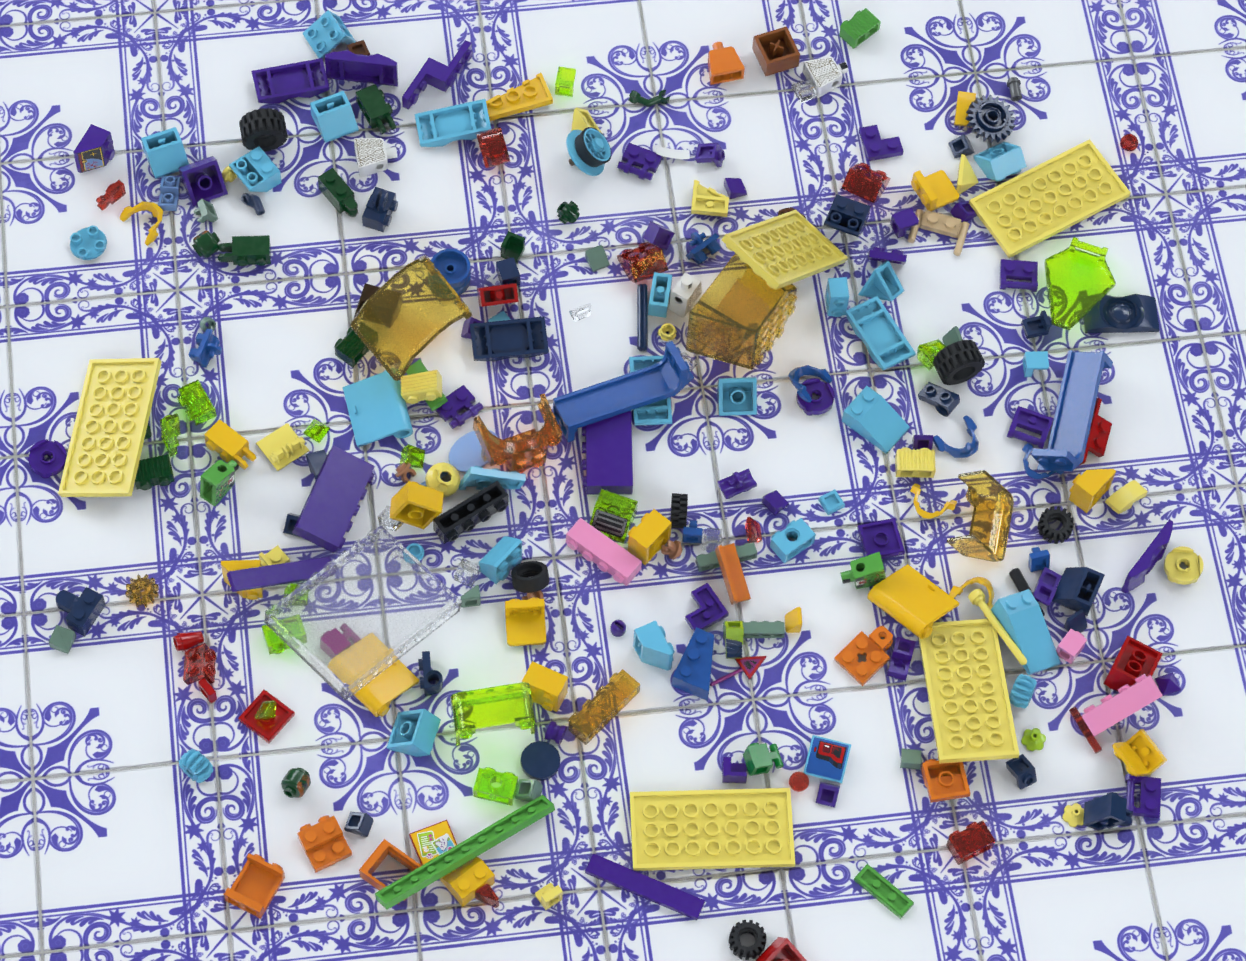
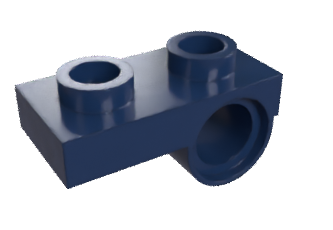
M928 382L918 394L920 400L935 406L936 410L945 417H948L960 403L958 394L931 382Z
M423 651L422 659H418L419 671H423V677H420V689H424L425 696L438 694L443 688L442 674L437 670H431L430 651ZM431 680L438 681L437 684H430L429 682Z

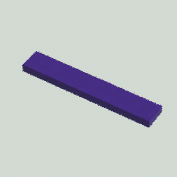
M328 556L229 571L227 577L232 592L328 578L333 577L336 573L331 558Z
M594 853L585 870V873L694 920H698L705 904L703 899Z

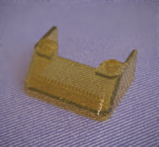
M985 470L959 474L958 478L968 486L966 493L967 501L974 507L969 535L947 538V543L966 557L991 562L1003 561L1014 505L1011 493Z

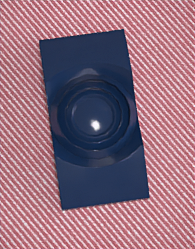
M1103 294L1081 300L1085 333L1159 332L1155 297L1140 294L1114 297Z
M544 316L470 324L474 361L530 358L549 353Z

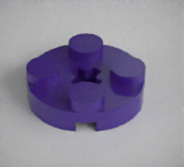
M811 378L802 383V385L806 386V391L810 397L814 393L816 396L820 395L818 400L811 398V402H806L797 394V403L805 414L809 416L820 415L832 408L835 393L829 383H824L818 378Z
M48 439L41 440L31 447L28 462L33 472L42 478H49L59 474L64 469L67 453L60 442L48 441ZM45 455L53 456L50 461H44Z

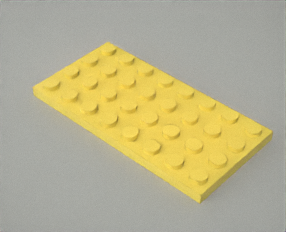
M1089 139L970 199L969 204L1008 258H1011L1130 197L1131 192Z
M797 210L730 232L722 238V241L729 250L734 251L742 262L748 264L756 275L761 276L767 285L775 290L841 265L848 259L840 249Z
M159 358L89 360L58 494L61 497L132 496L162 363Z
M988 619L933 622L931 635L923 639L918 638L939 764L1019 758L1018 743L997 631Z
M790 788L630 792L632 864L634 871L795 867Z

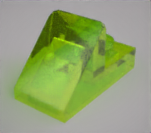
M939 339L921 344L917 349V359L928 370H931L934 366V357L946 346Z

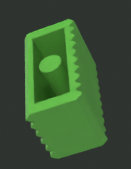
M867 8L862 11L859 10L849 21L845 20L841 24L839 36L854 49L880 29L881 21Z

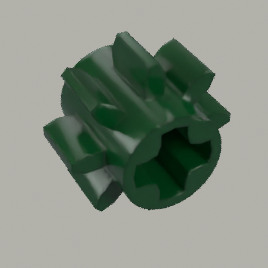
M570 201L569 204L567 202L561 203L557 209L559 220L564 224L567 222L574 223L580 215L578 205L573 201Z

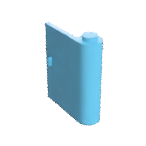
M386 369L380 374L343 387L357 447L394 435L396 438H406L413 434L407 405L401 396V381L398 371Z

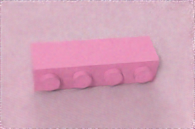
M582 518L566 534V543L570 549L577 550L587 561L597 564L601 571L611 574L618 583H623L627 586L641 570V560Z
M1143 674L1135 679L1136 683L1129 687L1126 684L1118 689L1119 693L1112 697L1109 694L1100 700L1102 703L1095 707L1092 704L1083 710L1082 718L1093 736L1098 735L1163 696L1151 675L1146 676Z

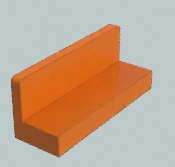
M735 544L718 545L715 548V552L731 605L750 600L751 597Z

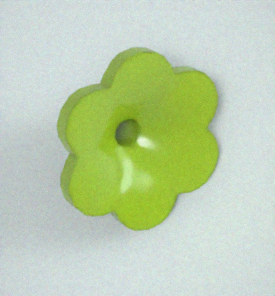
M1038 728L1026 729L1021 743L1029 751H1034L1035 749L1042 750L1046 736L1041 734Z

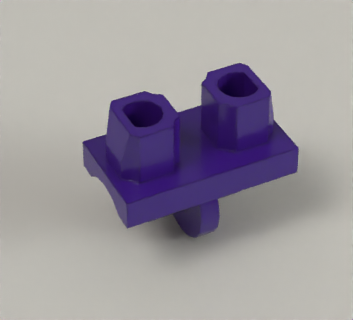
M749 468L739 473L734 472L731 476L719 480L717 483L725 499H730L735 495L757 487V483L753 479Z

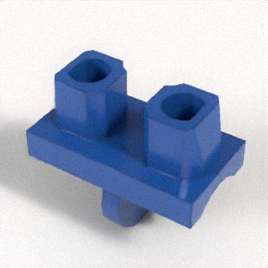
M693 232L689 245L691 247L696 245L697 247L692 249L686 257L689 260L693 258L700 265L708 258L703 249L707 248L711 255L718 252L721 247L717 242L719 236L716 233L703 241L706 237L705 233L699 235L697 232Z
M206 329L205 333L197 334L196 343L199 347L198 349L192 348L189 352V357L193 361L199 362L201 367L207 368L210 359L214 355L221 354L220 341L213 334L212 329Z

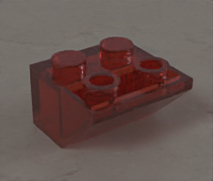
M858 163L849 168L841 189L875 203L880 199L891 178L887 177V174L883 171L870 169L868 164Z
M649 242L641 243L635 249L623 250L622 254L617 255V259L628 279L634 283L652 277L654 272L662 273L668 270L663 250Z

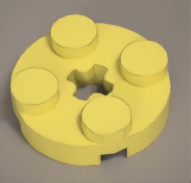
M1176 547L1166 556L1164 571L1170 582L1182 585L1195 583L1203 571V560L1200 555L1194 553V550L1189 547ZM1181 562H1184V564L1188 567L1186 569H1182L1179 565L1181 564Z

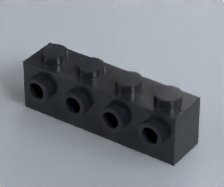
M496 481L433 519V530L444 544L448 541L452 542L463 532L471 531L478 523L489 520L491 515L496 512L504 511L508 506V494L501 484Z

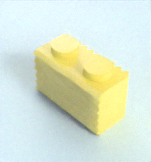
M438 370L401 376L402 398L408 404H416L424 400L433 401L438 397L441 398V374Z
M907 447L897 449L895 455L896 477L934 478L936 471L935 450L928 448L911 450Z

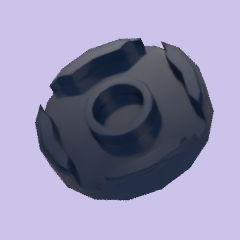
M537 741L529 744L521 754L520 764L522 771L531 779L539 781L550 779L557 773L560 766L558 750L548 742Z

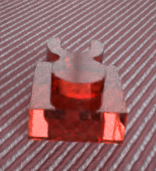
M118 180L110 184L105 190L106 194L96 199V202L99 203L97 207L103 211L110 203L114 204L126 194L124 183Z

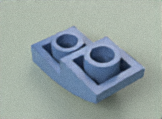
M162 176L158 206L163 211H177L181 177Z

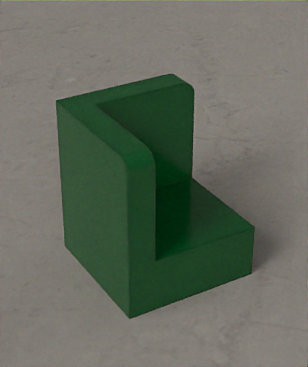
M508 231L501 244V257L504 259L514 258L518 264L525 250V238Z

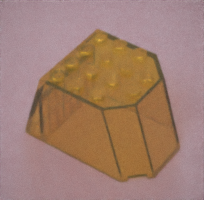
M735 253L690 311L686 350L753 370L756 365L761 364L766 351L770 352L774 346V340L782 336L784 326L796 308L794 304L797 300V288L793 284L777 290L769 287L766 281L761 276L756 275L753 269L748 264L742 262Z

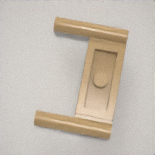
M917 209L916 216L919 224L911 227L907 241L909 243L915 242L919 228L958 238L954 255L960 256L970 224L968 222H961V219L929 210L924 212L921 209Z

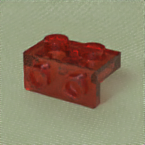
M206 643L185 651L183 681L187 685L203 678L210 684L215 681V662L217 656L215 651L210 649Z

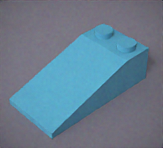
M1030 589L998 599L991 608V611L1027 659V664L1023 665L1027 674L1031 675L1060 665V659L1040 606Z

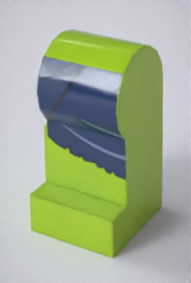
M724 621L726 659L742 658L743 623L742 621Z

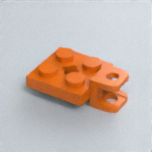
M884 626L877 627L869 637L861 631L834 657V660L863 686L890 660V657L885 652L893 644V634ZM858 655H866L867 661L858 662Z

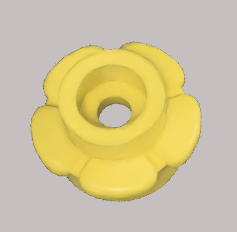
M229 166L221 173L224 182H233L237 177Z
M665 323L658 330V335L664 341L673 340L676 337L675 333L677 331L672 324Z

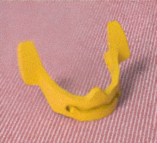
M144 201L134 207H125L120 215V220L123 222L139 211L147 210L152 212L154 218L157 217V222L148 230L149 234L145 240L146 245L151 244L158 237L156 229L163 217L161 207L156 203Z
M915 483L910 492L915 494L913 500L915 509L923 518H936L947 509L954 510L957 501L951 500L944 504L941 511H935L934 513L926 512L920 508L918 502L921 486Z
M983 577L969 579L961 587L953 586L949 593L951 597L955 598L963 592L967 585L979 583L987 588L989 594L987 605L990 609L993 607L992 603L995 595L990 581Z

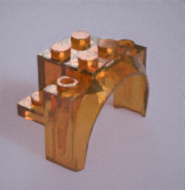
M545 394L539 395L541 399L540 403L537 404L544 419V425L537 432L535 429L502 440L489 432L480 416L474 418L473 429L481 444V457L484 462L488 461L490 466L505 463L509 472L517 471L519 473H523L531 467H540L546 462L547 447L555 446L561 442L562 431Z

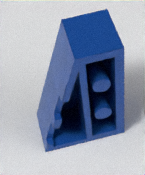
M696 627L672 678L673 687L708 701L714 634Z

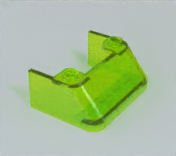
M521 682L457 692L450 697L451 719L456 746L460 745V738H471L476 729L515 723V726L521 730L530 729L531 734H535V718L529 683Z

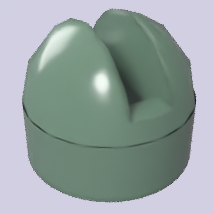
M204 317L200 320L199 325L204 332H206V329L215 330L216 322L212 318Z

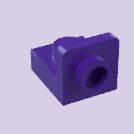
M718 143L698 144L695 155L697 163L714 162L717 167H722L725 152Z

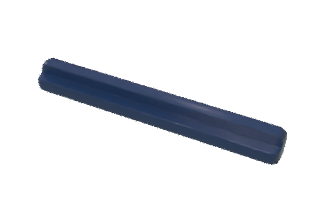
M646 284L637 285V349L639 351H646L648 349Z

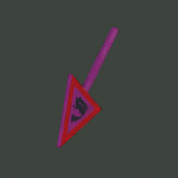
M767 656L735 659L740 668L711 682L710 686H714L742 671L750 680Z

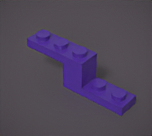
M465 40L448 66L428 58L403 94L402 107L409 110L412 104L415 105L420 92L426 89L427 84L444 92L449 87H452L457 74L462 73L464 64L472 58V43Z

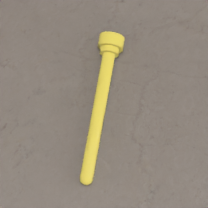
M981 589L972 591L968 595L970 602L980 607L1019 663L1026 665L1027 659L986 604L985 594Z

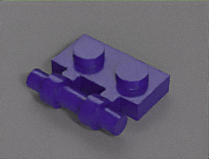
M629 143L622 156V161L626 163L619 161L617 168L623 170L624 173L635 174L640 179L652 180L654 174L648 171L656 173L663 156Z
M462 385L446 396L448 402L435 411L445 422L452 418L453 420L449 422V425L454 429L465 424V421L470 417L478 415V412L483 409V405L480 402L472 405L475 402V397ZM464 409L467 410V411H465V412H464L463 414H461V415L458 414L459 412H461V411L464 410Z

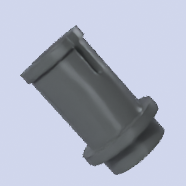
M1011 77L1007 82L1012 101L1022 99L1021 81L1017 77Z

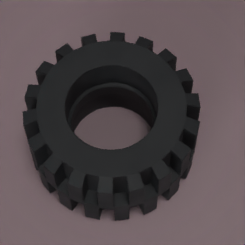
M261 108L246 113L239 121L242 143L248 150H253L260 146L263 151H271L282 146L287 141L288 134L284 115L276 109Z
M962 340L952 343L937 353L933 360V365L942 383L945 385L963 383L977 375L985 365V361L973 340Z

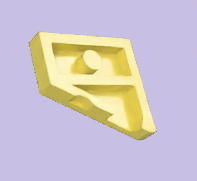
M694 180L691 214L727 217L729 197L717 193L716 190L710 187L707 189L700 185L699 181Z

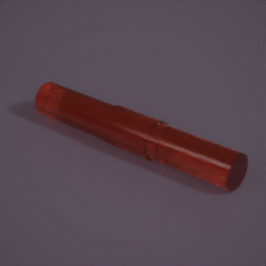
M1071 708L1069 712L1095 754L1101 752V746L1077 708Z

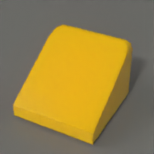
M796 607L785 615V631L787 633H800L802 628V611L800 607Z

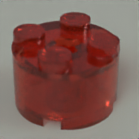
M501 127L476 133L485 168L510 162Z

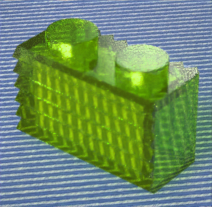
M199 380L178 389L179 396H177V400L181 407L185 406L187 410L185 413L190 422L193 421L197 426L217 416L216 409Z

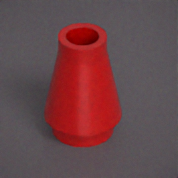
M201 631L177 633L176 636H173V642L177 651L184 652L203 643L204 638Z

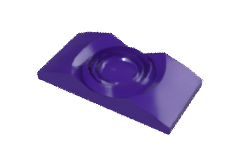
M349 50L325 54V67L328 79L398 87L397 62L378 53L370 56L356 55Z
M323 58L251 71L258 103L280 104L291 98H311L330 90Z
M1168 520L1128 573L1121 589L1123 593H1127L1144 583L1145 575L1152 570L1157 561L1162 559L1173 529L1172 520Z

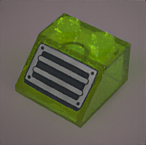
M601 489L592 513L590 525L611 540L624 544L637 513L638 501Z

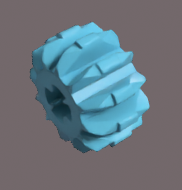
M1023 674L1017 676L1009 696L1010 703L1016 707L1026 708L1036 688V679Z
M194 749L184 753L179 760V766L183 772L197 783L207 780L213 772V766L205 755Z

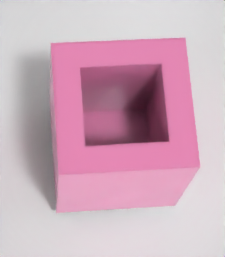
M1070 629L1056 649L1058 656L1072 664L1084 648L1087 639L1084 638L1082 633Z

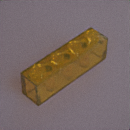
M623 669L619 673H614L609 679V683L605 687L601 686L597 690L596 696L592 700L588 699L583 704L582 710L578 714L575 712L569 718L568 730L587 745L640 692V683Z

